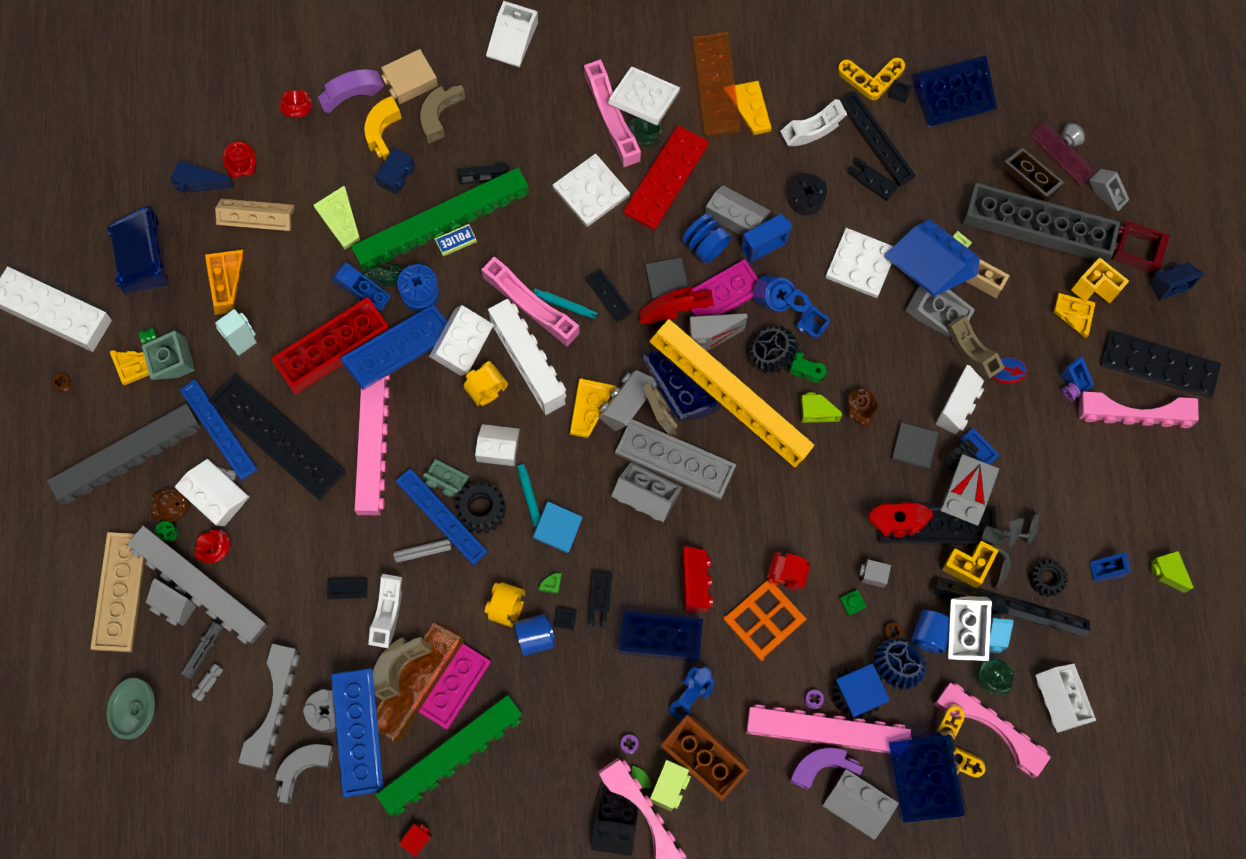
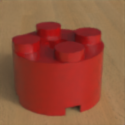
M780 552L773 553L767 574L768 583L774 585L784 584L787 589L797 591L798 588L803 589L806 586L811 562L807 563L806 559L786 553V556L782 557Z

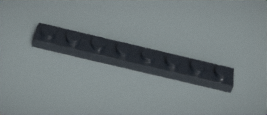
M940 577L935 579L933 593L940 597L952 599L966 596L988 597L992 601L991 610L999 614L1011 615L1020 620L1025 619L1037 625L1049 626L1055 630H1063L1076 636L1088 638L1090 634L1089 620Z

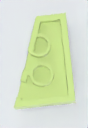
M345 186L313 205L344 250L360 241Z

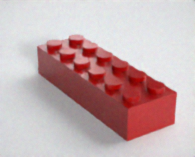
M367 297L278 353L271 360L292 392L296 395L342 366L343 364L340 362L341 357L390 329Z

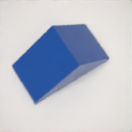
M1082 356L1071 363L1060 375L1067 384L1070 382L1074 383L1079 388L1081 394L1094 386Z
M1127 552L1090 562L1094 581L1122 578L1131 572Z

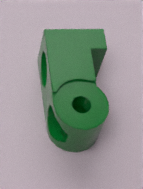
M799 352L796 354L797 360H793V366H791L789 374L814 383L821 382L827 371L825 365L802 359L803 353Z

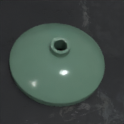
M130 678L121 682L114 689L107 706V722L110 730L116 737L131 740L140 736L148 728L155 711L154 694L149 684L141 679Z

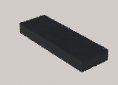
M601 268L586 277V282L616 323L621 322L633 313Z

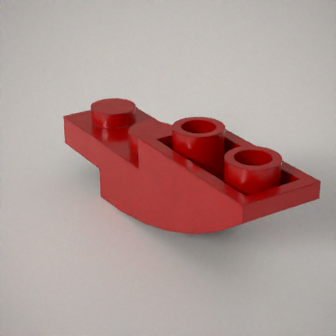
M691 286L662 295L639 311L640 324L678 318V311L686 312L691 309H704L714 306L712 290L693 293Z

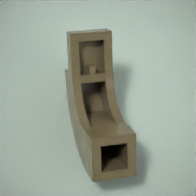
M462 85L453 86L447 91H444L442 86H440L425 99L421 108L420 119L428 144L445 137L439 117L445 108L466 99Z
M961 315L948 324L954 337L951 339L963 359L976 372L984 377L991 378L1004 369L998 353L987 349L978 340L967 316Z
M421 637L412 639L410 642L400 638L392 643L381 654L373 670L375 696L384 701L399 695V677L403 668L410 661L432 652L431 645Z

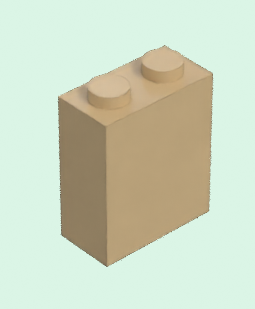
M420 49L381 67L383 73L381 75L382 81L385 85H389L390 95L393 99H397L399 105L438 86L437 78Z

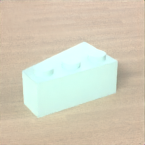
M233 309L215 322L217 330L239 356L257 343L254 339L256 334L243 313L238 314Z

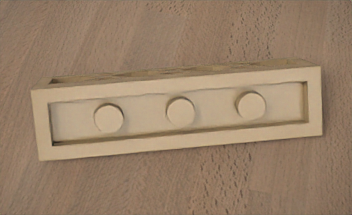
M220 199L215 208L216 225L290 231L292 228L291 215L294 211V205Z

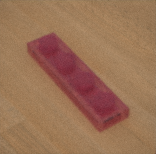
M1043 122L1031 135L1082 186L1097 173L1047 122Z

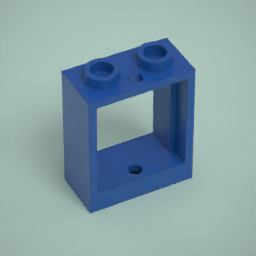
M780 214L743 234L740 249L749 263L788 243L792 229L790 221Z

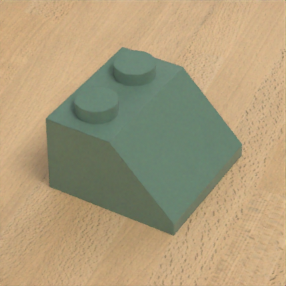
M172 331L142 345L150 379L152 380L179 378L195 371L187 339L177 331Z

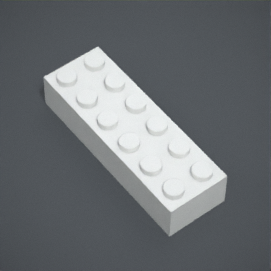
M10 267L6 268L0 278V309L91 352L95 350L112 321L106 312Z
M506 299L489 308L490 323L493 324L495 332L544 414L547 415L564 406L566 389L561 381H557L555 377L557 374L552 365H547V357L543 350H538V343L534 335H529L527 323L523 318L520 320L516 305L514 303L511 304Z

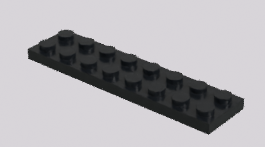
M236 374L208 400L222 415L319 501L346 474L345 470Z

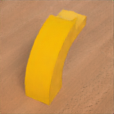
M392 96L377 103L369 112L365 122V137L370 152L375 150L378 158L382 157L384 162L390 153L382 139L383 131L391 123L402 119L400 110Z

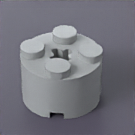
M322 689L313 693L306 701L303 710L306 721L318 732H336L332 691ZM325 708L330 712L328 715L323 712Z

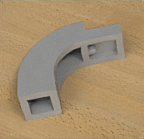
M315 744L302 747L291 753L281 764L275 780L283 782L277 792V798H280L279 802L291 804L295 781L303 770L315 766L331 768L334 747Z

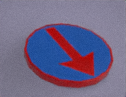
M1000 357L1004 369L992 378L1001 383H1016L1026 377L1027 367L1017 358Z

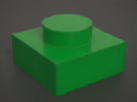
M858 590L839 599L848 617L867 608Z

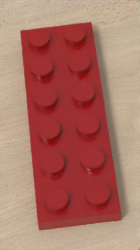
M678 125L627 204L623 214L656 231L709 146V141Z

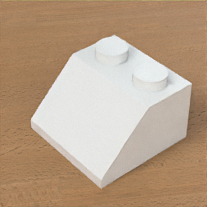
M482 424L477 440L476 461L515 466L520 429Z

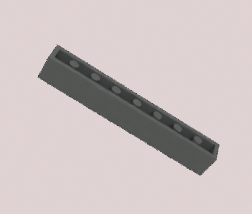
M185 404L47 480L57 501L62 505L70 504L76 500V497L92 492L94 487L106 484L112 477L126 473L130 467L144 463L152 455L160 454L164 448L174 446L182 438L196 434L201 427L189 406Z

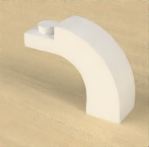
M835 99L820 113L809 119L792 120L781 130V133L788 146L804 145L836 129L839 126L838 122L847 116V113L840 100Z
M382 574L378 606L375 618L370 626L368 645L389 647L400 609L402 577Z

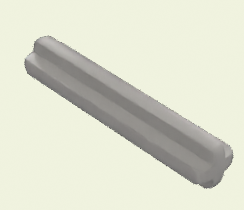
M449 539L395 551L393 553L394 560L398 563L451 550V543Z

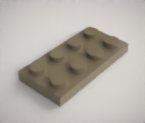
M650 383L643 386L659 424L670 436L677 435L676 428H678L675 418L669 413L671 409L667 400L661 395L657 387L653 388Z

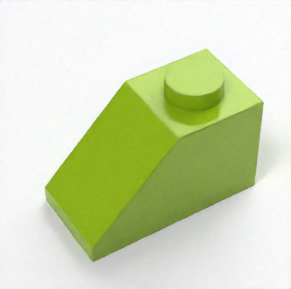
M813 392L802 395L800 400L801 423L840 421L842 412L825 397L816 395Z
M1179 551L1158 557L1151 562L1152 573L1157 576L1159 581L1183 593L1194 588Z

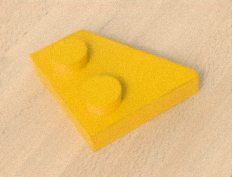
M1059 293L1053 313L1083 337L1087 338L1091 327L1095 302H1085L1080 298Z
M110 351L124 386L149 376L143 352L127 351V353Z

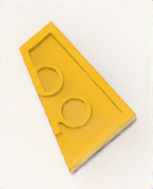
M759 81L723 88L724 93L730 98L732 105L741 114L743 121L753 135L771 132L772 128Z
M585 379L578 380L569 435L589 437L599 419L600 408L606 401H609L610 395L616 386Z

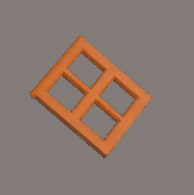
M768 580L727 616H723V620L760 661H764L766 655L807 620L776 585L768 583ZM769 590L780 603L768 614H765L755 601ZM784 606L795 620L781 631L770 618ZM749 608L760 621L745 632L735 619ZM764 624L775 638L760 649L750 636Z

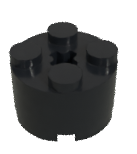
M801 173L791 184L788 194V202L792 210L804 216L819 212L827 195L826 182L814 174Z

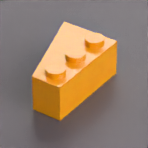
M243 250L205 255L215 315L227 314L235 309L244 261Z

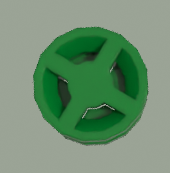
M154 327L149 328L147 331H139L142 345L159 338Z
M163 521L156 526L155 534L164 543L170 544L177 539L178 530L172 523Z

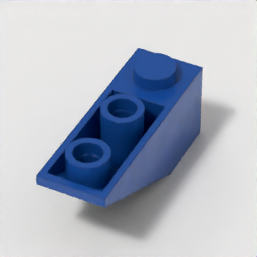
M346 262L341 264L330 278L332 282L358 299L363 300L368 297L379 311L383 309L391 295Z

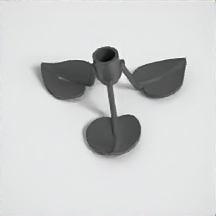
M1035 513L1029 532L1026 534L1021 533L1024 518L1021 517L1008 523L1010 532L986 526L982 541L991 543L992 547L998 549L1004 555L999 581L993 589H997L1004 583L1009 574L1012 558L998 545H1003L1005 538H1010L1009 549H1012L1018 537L1028 538L1027 543L1031 544L1038 533L1041 513Z

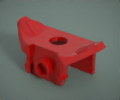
M902 502L900 504L882 503L872 509L868 515L869 521L884 534V537L893 534L894 537H904L906 534L912 536L915 532L920 531L933 517L932 509H928V507L918 503ZM896 512H903L905 514V521L897 522L894 514Z

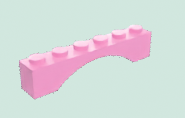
M601 59L584 65V77L623 168L640 162L641 151L635 137L626 125L619 108L608 104L613 91Z
M493 257L484 266L482 275L488 283L565 346L568 347L580 334L577 323L537 297L497 258Z
M1083 392L1078 398L1079 419H1085L1086 422L1102 420L1104 423L1119 421L1128 425L1142 423L1145 426L1161 424L1163 427L1180 425L1181 428H1190L1199 421L1198 399L1177 398L1172 403L1163 407L1146 410L1120 405L1105 394L1098 392Z
M949 683L933 705L944 713L950 705H960L964 709L965 718L982 722L1001 736L1009 747L1015 764L1019 769L1031 778L1038 777L1051 758L1047 754L1048 751L1040 745L1036 746L1031 743V739L1026 734H1019L1008 721L1000 720L996 717L997 713L990 708H984L976 697H969L964 693V689L956 683ZM958 710L950 712L952 717H960Z
M617 758L599 770L597 773L607 789L632 801L645 816L653 840L652 859H686L687 857L680 847L677 849L673 844L675 838L669 830H664L662 826L664 821L659 813L654 814L650 808L653 804L647 795L643 797L640 789L642 787L636 778L632 779L628 772L631 769L625 760L621 762Z

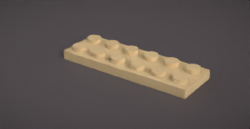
M107 532L91 650L133 652L145 558L140 556L138 559L130 552L131 547L127 544L135 534Z

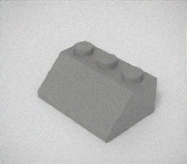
M723 185L710 199L706 206L705 214H711L714 217L713 220L743 236L746 232L765 223L771 211Z
M637 370L632 373L628 372L621 380L623 382L621 387H616L611 393L612 399L609 403L606 401L599 411L601 413L598 418L614 431L627 426L647 399L643 386L650 383L655 388L659 380Z
M630 462L619 477L612 497L621 503L634 507L637 511L650 515L655 520L664 522L682 487Z
M846 769L840 775L822 806L875 840L899 803Z

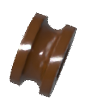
M59 373L53 377L52 385L57 391L66 392L71 388L72 381L66 374ZM63 379L66 383H63L62 386H60L58 382H61Z
M890 623L884 629V636L887 640L891 638L896 640L903 635V629L898 623ZM893 627H895L898 636H890L891 632L888 631V629L890 628L891 630Z

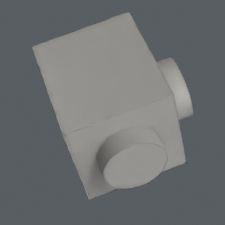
M867 560L865 565L862 564L859 576H862L861 582L884 588L888 582L891 565Z

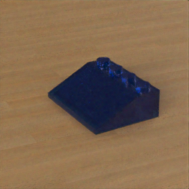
M987 55L969 58L912 74L915 92L928 127L997 109Z
M655 350L641 356L679 421L702 419L715 414L722 407L720 402L661 351Z
M952 730L930 732L889 741L903 823L965 816L967 809Z

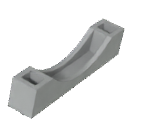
M276 644L271 646L267 665L273 681L272 703L262 726L243 744L238 762L242 765L266 770V767L271 764L273 754H271L272 746H275L278 740L277 728L281 726L284 718L282 710L284 706H287L289 700L287 692L289 686L293 685L295 675H293L294 667H297L300 661L299 652L294 648Z

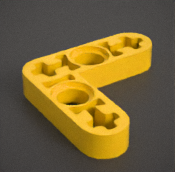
M893 58L872 78L852 61L843 60L839 64L838 74L868 99L877 100L902 75L905 69V62L900 58ZM899 65L900 67L896 68L892 73L893 67ZM843 68H850L849 70L843 71ZM888 76L890 81L883 82L880 77ZM863 77L865 82L857 83L855 78ZM877 89V92H870L871 90Z
M952 704L947 708L930 743V755L932 758L972 777H980L985 773L984 761L952 745L965 718L964 709L958 704ZM956 710H958L960 717H955L954 724L957 726H954L952 723H950L952 719V714L950 712H955ZM944 727H949L953 730V734L945 737L941 734V730ZM940 745L942 746V751L948 753V749H950L951 751L948 754V759L945 758L946 754L943 752H939L938 754H936L934 747L938 748V746ZM956 753L961 754L963 757L962 762L954 763L951 760L952 755ZM967 758H969V763L972 765H976V763H979V768L981 769H976V771H973L972 766L969 764H967L965 768L964 765L966 764Z

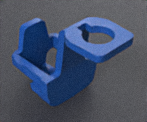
M795 289L787 298L786 303L793 310L801 312V320L796 325V328L800 332L805 331L816 339L826 331L830 323L829 317L821 313L814 305L812 306L806 294ZM795 296L802 297L805 305H795L793 298ZM815 316L825 321L822 327L813 320Z
M706 666L703 668L694 667L687 673L683 683L688 688L679 700H675L671 704L670 714L682 721L686 715H690V707L698 696H702L705 699L710 696L715 682L711 676V669ZM675 707H683L684 715L677 713Z

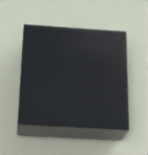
M895 80L888 98L906 103L912 85Z
M558 607L554 628L574 631L577 610Z

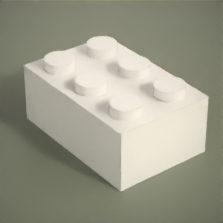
M463 305L455 308L429 357L460 376L468 374L493 324Z

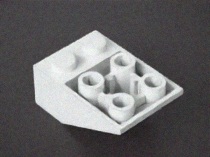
M503 1L495 22L486 57L520 68L538 24V12Z

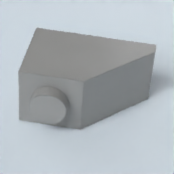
M1100 169L1089 180L1094 193L1114 211L1118 212L1129 201V197L1117 172Z

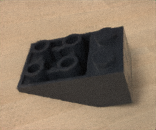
M601 784L591 850L632 856L639 808L626 797L609 791L604 784Z

